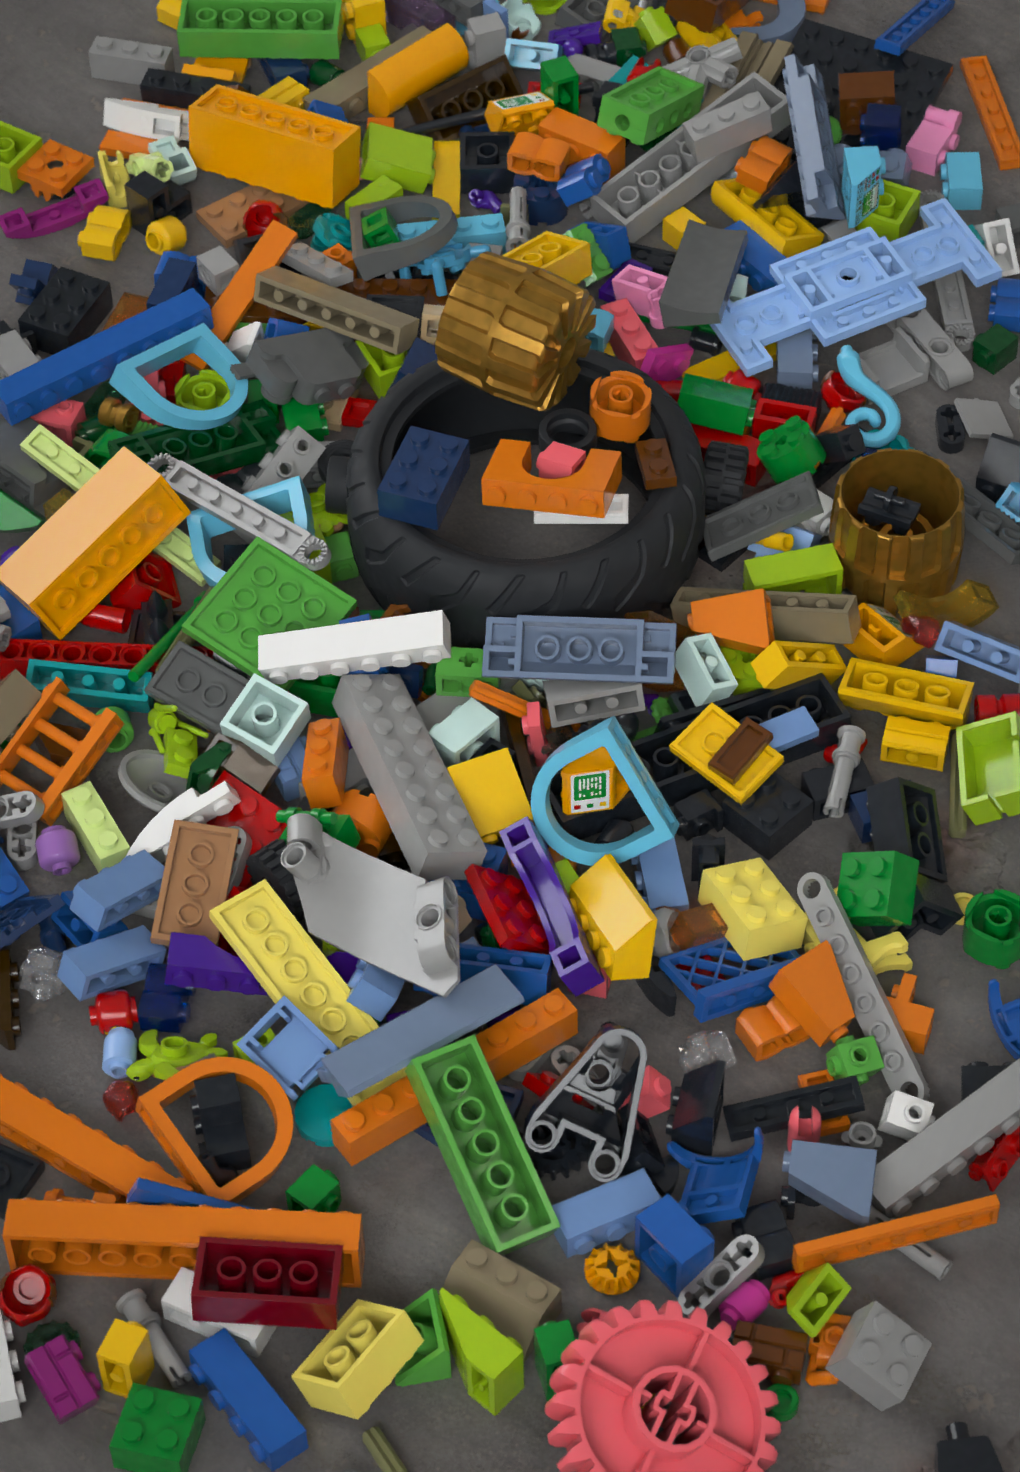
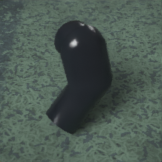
M212 1151L204 1152L198 1156L199 1161L218 1187H223L239 1176L237 1169L232 1165H229L228 1168L219 1167Z

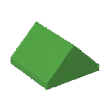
M432 1288L403 1309L424 1342L416 1350L414 1356L394 1376L397 1386L402 1387L452 1378L450 1350L438 1291Z

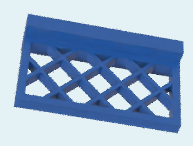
M726 937L661 957L659 958L658 966L695 1005L693 1015L702 1023L770 1000L775 994L768 985L781 968L799 958L800 955L794 949L770 955L769 959L755 958L743 961L737 952L727 950V948L733 946ZM705 955L717 957L719 962L700 959V957ZM774 956L786 958L788 960L783 962L773 961ZM726 959L742 963V967L737 968L725 965L723 961ZM682 964L692 967L691 972L677 969L674 965ZM751 965L761 969L750 971L746 970V966ZM696 968L715 972L714 977L695 973ZM719 974L734 977L728 980L718 979ZM696 983L707 987L700 988L697 991L691 984Z

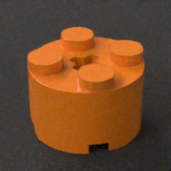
M629 371L610 372V376L603 379L601 376L594 381L590 389L589 416L595 421L598 437L631 444L638 441L640 436L647 430L650 424L652 391L650 387L648 388L644 384V379L641 376Z
M348 790L344 792L342 804L334 807L332 812L350 815L361 837L355 849L377 858L392 833V829L375 794L370 793L367 797L360 795V790Z

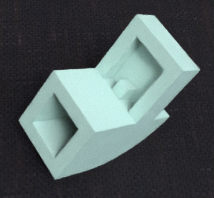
M174 135L148 143L150 154L159 151L165 160L172 162L174 171L170 175V180L178 185H183L196 179L197 167L187 147L180 148Z

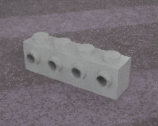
M300 426L290 431L285 429L276 440V443L279 445L273 454L269 451L258 465L262 469L256 477L251 475L242 485L241 489L244 493L296 476H300L301 480H303L326 447ZM237 529L232 530L248 544H251L254 540Z

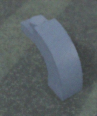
M778 0L777 18L773 22L763 26L730 28V30L737 38L743 30L757 34L759 36L758 39H761L763 43L769 41L775 44L777 39L792 42L805 20V0Z

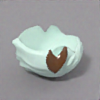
M506 0L501 4L508 9L509 38L530 41L538 35L541 29V21L534 14L531 3H522V0Z

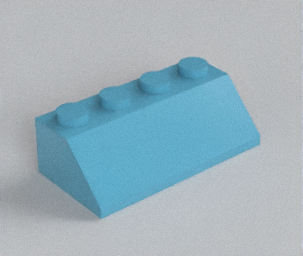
M502 213L457 218L458 228L451 240L456 243H462L463 248L469 242L503 246V255L507 253L506 229ZM438 220L397 224L398 237L402 242L419 236L432 228Z

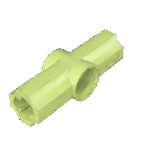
M159 151L151 154L139 152L129 155L128 162L125 164L129 174L137 176L145 170L162 182L170 180V175L174 171L172 162L165 160Z

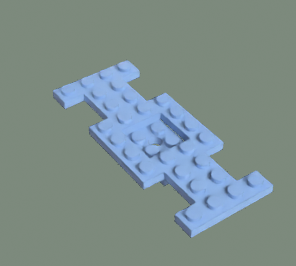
M942 198L920 207V216L929 227L889 242L885 236L879 238L872 227L869 226L770 264V274L778 285L733 303L729 299L721 323L709 325L746 377H750L773 368V359L764 346L811 328L822 345L826 347L926 308L927 299L917 288L920 285L963 270L977 288L1002 277V269L947 199ZM848 276V277L854 278V279H852V280H844V279H842V277Z

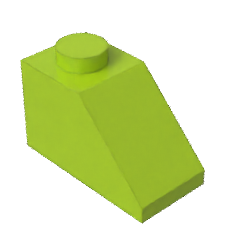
M827 1262L805 1272L786 1296L787 1312L811 1338L816 1337L852 1288Z

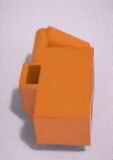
M833 1313L816 1337H810L808 1347L810 1359L805 1381L811 1387L838 1383L839 1379L828 1372L825 1367L843 1335L851 1316Z

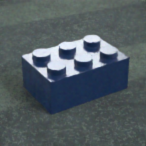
M410 426L377 489L379 516L438 530L470 467L469 440Z

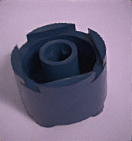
M515 175L513 186L523 187L527 191L529 225L538 226V222H547V226L554 225L562 221L568 214V207H566L557 192L558 181H545L534 175Z

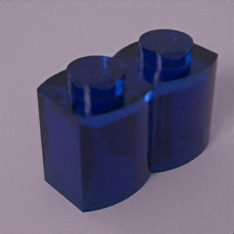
M149 964L138 1009L140 1030L156 1029L158 1032L180 1033L183 1023L189 1022L190 1003H188L189 996L195 995L196 987H178L165 984L167 964Z

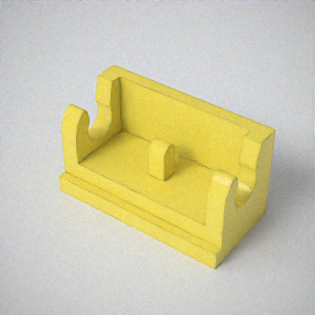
M105 150L98 151L100 174L103 186L109 196L107 200L108 206L114 208L127 207L124 184L130 181V176L126 166H124L122 153L117 150V160L109 162Z

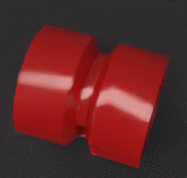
M1020 693L1002 694L999 700H997L995 695H975L974 722L1016 711L1020 716Z

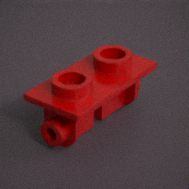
M1020 1126L1011 1134L1006 1135L1003 1133L996 1138L994 1145L988 1150L992 1151V1153L986 1152L978 1155L969 1165L970 1171L968 1175L974 1181L986 1180L990 1192L995 1191L1020 1157Z

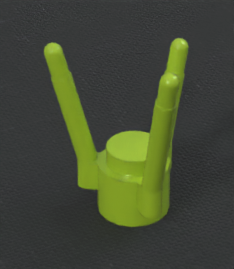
M156 702L154 708L148 713L147 720L151 727L149 735L153 737L161 754L165 753V748L160 734H165L167 727L173 729L180 727L197 736L209 737L207 732L177 718L173 713L178 709L176 705H162Z

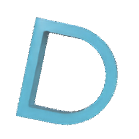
M205 323L117 364L109 381L111 386L148 417L164 425L185 430H206L226 424L239 413L248 393V378L237 380L230 371L231 365L238 364L240 361ZM191 353H195L225 380L230 391V399L222 406L210 410L182 408L163 398L143 377Z
M300 476L242 494L278 515L292 511L294 524L315 536L310 496ZM199 508L191 511L186 517L192 554L207 584L210 587H215L226 571L219 569L213 563L211 538L235 530V528Z
M615 716L604 720L559 746L543 764L532 787L531 812L540 835L557 853L579 864L593 866L607 854H611L618 864L674 838L680 825ZM600 747L606 748L651 822L650 825L622 840L606 844L588 843L567 833L555 819L549 797L552 779L561 768Z

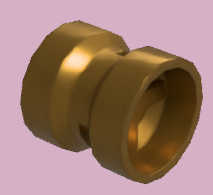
M111 396L102 402L98 412L100 424L108 427L114 425L118 431L127 434L135 428L139 418V409L135 405L130 403L122 404L119 399Z

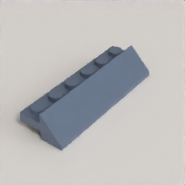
M795 54L784 57L786 68L782 69L806 216L835 220L847 219L841 193V182L823 76L815 64L803 67Z
M517 615V618L487 617L485 645L483 646L482 677L673 684L676 665L677 623L645 622L644 619Z
M494 964L459 983L446 998L437 995L323 1057L321 1061L324 1066L316 1069L322 1082L333 1084L338 1096L350 1098L407 1067L412 1059L449 1044L525 1002V1000L500 968Z

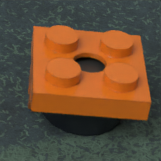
M49 139L17 170L18 179L31 185V189L36 197L39 198L43 195L45 201L65 199L75 194L73 187L79 186V181L95 166L94 158Z

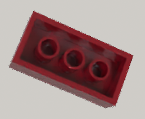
M200 1236L191 1291L193 1321L337 1330L344 1273L343 1245Z

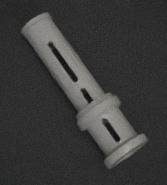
M519 186L512 188L511 192H509L510 222L506 225V235L508 237L506 241L507 252L515 249L514 244L518 247L529 241L528 237L531 233L530 225L527 222V191Z
M844 725L838 729L837 737L839 742L837 749L832 753V760L835 765L823 809L824 814H829L831 818H841L844 816L845 803L853 770L861 761L859 751L861 744L865 742L866 733L857 726Z
M134 1289L127 1292L116 1303V1309L120 1314H125L128 1321L138 1322L148 1330L153 1356L167 1376L171 1386L177 1389L186 1385L182 1377L189 1382L192 1378L191 1372L187 1369L161 1329V1317L157 1312L151 1310L145 1301L146 1294L142 1289Z

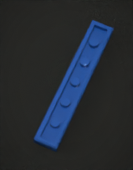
M921 0L876 39L874 48L894 55H901L954 8L955 0Z

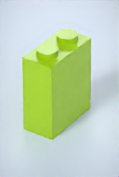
M370 122L362 140L360 178L375 181L380 176L385 175L391 180L398 182L403 186L404 190L424 194L427 184L432 185L435 177V169L432 168L436 156V151L432 150L433 138Z

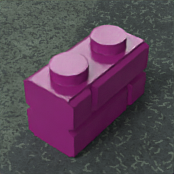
M64 1334L31 1351L25 1356L24 1360L26 1367L59 1425L95 1406L99 1400L97 1392L101 1391V1386L94 1373L90 1371L86 1374L79 1362L84 1359L80 1348L74 1340L68 1343Z

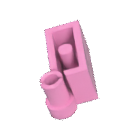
M929 105L925 112L924 120L906 145V153L912 162L911 169L932 176L936 175L940 169V164H945L946 152L955 151L959 144L960 135L957 134V130L962 120V112L953 109L947 111Z
M628 264L612 279L616 301L627 298L637 314L650 319V324L653 328H667L663 326L659 300L668 277Z

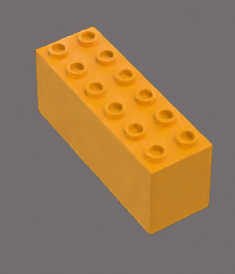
M216 84L189 106V153L196 167L203 171H211L224 175L228 179H237L247 182L251 186H260L274 193L286 194L295 197L297 200L312 202L323 208L331 209L359 186L361 126Z
M123 447L0 566V583L33 613L46 629L59 640H62L191 511L161 474L126 447Z

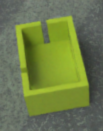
M833 543L744 560L743 590L763 588L765 591L800 592V590H804L805 593L842 594L844 569Z
M1013 711L956 727L960 798L963 810L975 826L1003 819L1002 813H1006L1008 817L1019 815L1020 716L1018 713Z

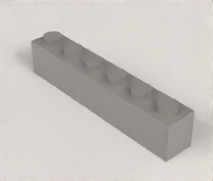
M1020 1058L876 1165L872 1204L878 1211L888 1218H891L893 1215L896 1217L903 1215L911 1208L913 1200L921 1194L928 1196L934 1192L940 1185V1180L948 1174L951 1176L958 1174L965 1168L968 1159L976 1153L978 1155L986 1153L994 1145L996 1138L1003 1133L1009 1135L1020 1126Z

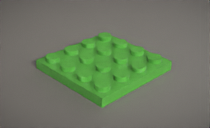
M257 536L183 623L182 632L251 677L255 673L264 678L258 670V636L338 625L339 620L347 619L355 610L357 600ZM297 679L275 685L288 692Z

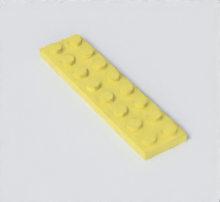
M266 879L209 911V918L273 1002L276 1004L285 995L339 1049L379 1028V1025L372 1016L346 1001L351 989ZM330 1050L325 1054L326 1056L331 1054ZM405 1068L347 1099L353 1106L359 1104L407 1076Z

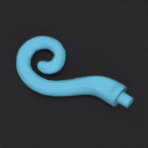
M844 345L841 347V353L836 358L842 379L850 388L875 403L885 415L886 423L880 431L868 433L860 429L865 448H881L893 441L901 426L899 408L883 388L864 374L859 354L853 351L852 346ZM860 407L848 414L845 425L856 424L864 420L868 421L872 427L877 428L881 424V417L872 408Z

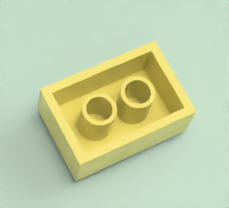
M761 857L703 870L698 902L743 961L802 948L808 917Z
M357 1299L338 1321L337 1330L329 1331L291 1377L311 1407L359 1419L368 1411L370 1405L384 1388L392 1382L394 1376L405 1363L414 1356V1353L424 1340L405 1310Z

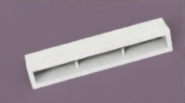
M443 610L258 636V670L264 679L273 684H284L288 680L300 678L314 680L318 676L329 674L342 676L347 675L351 671L359 670L373 672L379 670L380 667L394 666L401 668L417 662L437 663L442 659L451 658L450 622Z

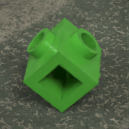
M854 1035L840 1038L835 1042L836 1046L826 1053L827 1070L835 1080L856 1075L859 1085L870 1081L869 1077L874 1076L885 1067L874 1035L855 1040Z

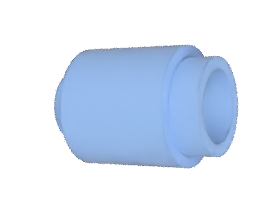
M116 1027L111 1029L104 1039L102 1069L113 1078L123 1079L128 1077L126 1074L127 1068L137 1061L138 1041L132 1030L125 1027Z

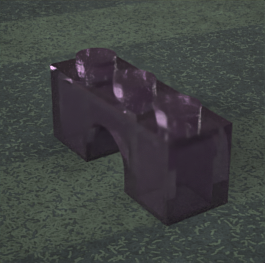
M385 0L386 21L400 30L411 23H414L417 28L423 25L432 32L446 23H449L456 29L455 15L431 0Z

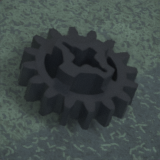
M538 1125L533 1129L532 1136L535 1139L543 1140L550 1135L551 1129L546 1125ZM518 1127L517 1129L537 1170L539 1179L545 1173L550 1174L552 1181L556 1180L558 1173H562L565 1178H569V1169L572 1168L579 1172L581 1170V1161L586 1162L590 1138L565 1128L554 1149L549 1152L539 1153L533 1151L527 1145L523 1127ZM572 1139L576 1144L574 1149L571 1148Z

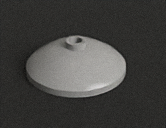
M143 749L132 751L123 757L118 768V776L126 792L138 803L154 812L159 813L170 802L186 791L188 779L164 773V754L157 750Z

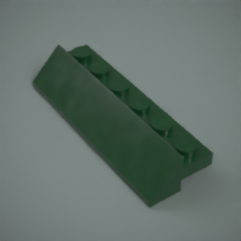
M261 399L243 404L239 413L231 421L216 428L185 430L166 425L110 440L107 446L110 458L123 447H126L146 464L150 462L151 458H155L154 455L167 453L179 461L181 460L204 474L211 476L260 462L269 451L273 454L279 445L276 443V440L281 433L275 427L277 417L264 400ZM169 465L160 466L157 472L163 474V471L166 472Z

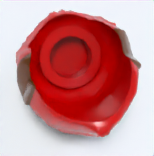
M258 199L250 205L244 214L242 227L247 234L246 237L263 234L273 219L288 227V218L279 205L273 201Z
M830 370L826 373L820 383L822 397L829 409L842 407L843 412L848 413L865 405L866 397L850 388L842 379L840 372Z
M29 1263L2 1277L0 1281V1309L5 1317L18 1326L25 1327L45 1318L51 1308L55 1307L57 1300L55 1279L36 1264Z

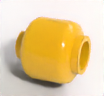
M166 216L148 225L145 241L151 251L162 256L165 251H179L185 246L187 230L178 218Z

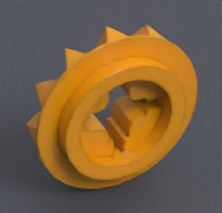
M605 1242L603 1247L599 1249L593 1248L589 1257L585 1259L584 1275L588 1284L596 1291L607 1295H618L632 1289L638 1282L641 1272L640 1260L636 1258L633 1249L627 1250L621 1243L617 1246H609ZM608 1260L613 1261L615 1266H618L615 1278L610 1269L607 1268Z

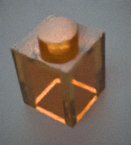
M713 903L681 911L669 932L675 944L682 951L723 938L729 928Z

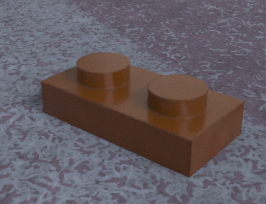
M666 438L635 441V453L645 489L677 487V476Z

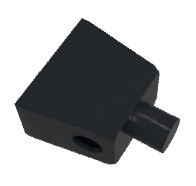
M965 1422L949 1424L946 1427L948 1440H940L936 1443L934 1456L935 1472H1004L989 1437L985 1435L970 1437L968 1426Z

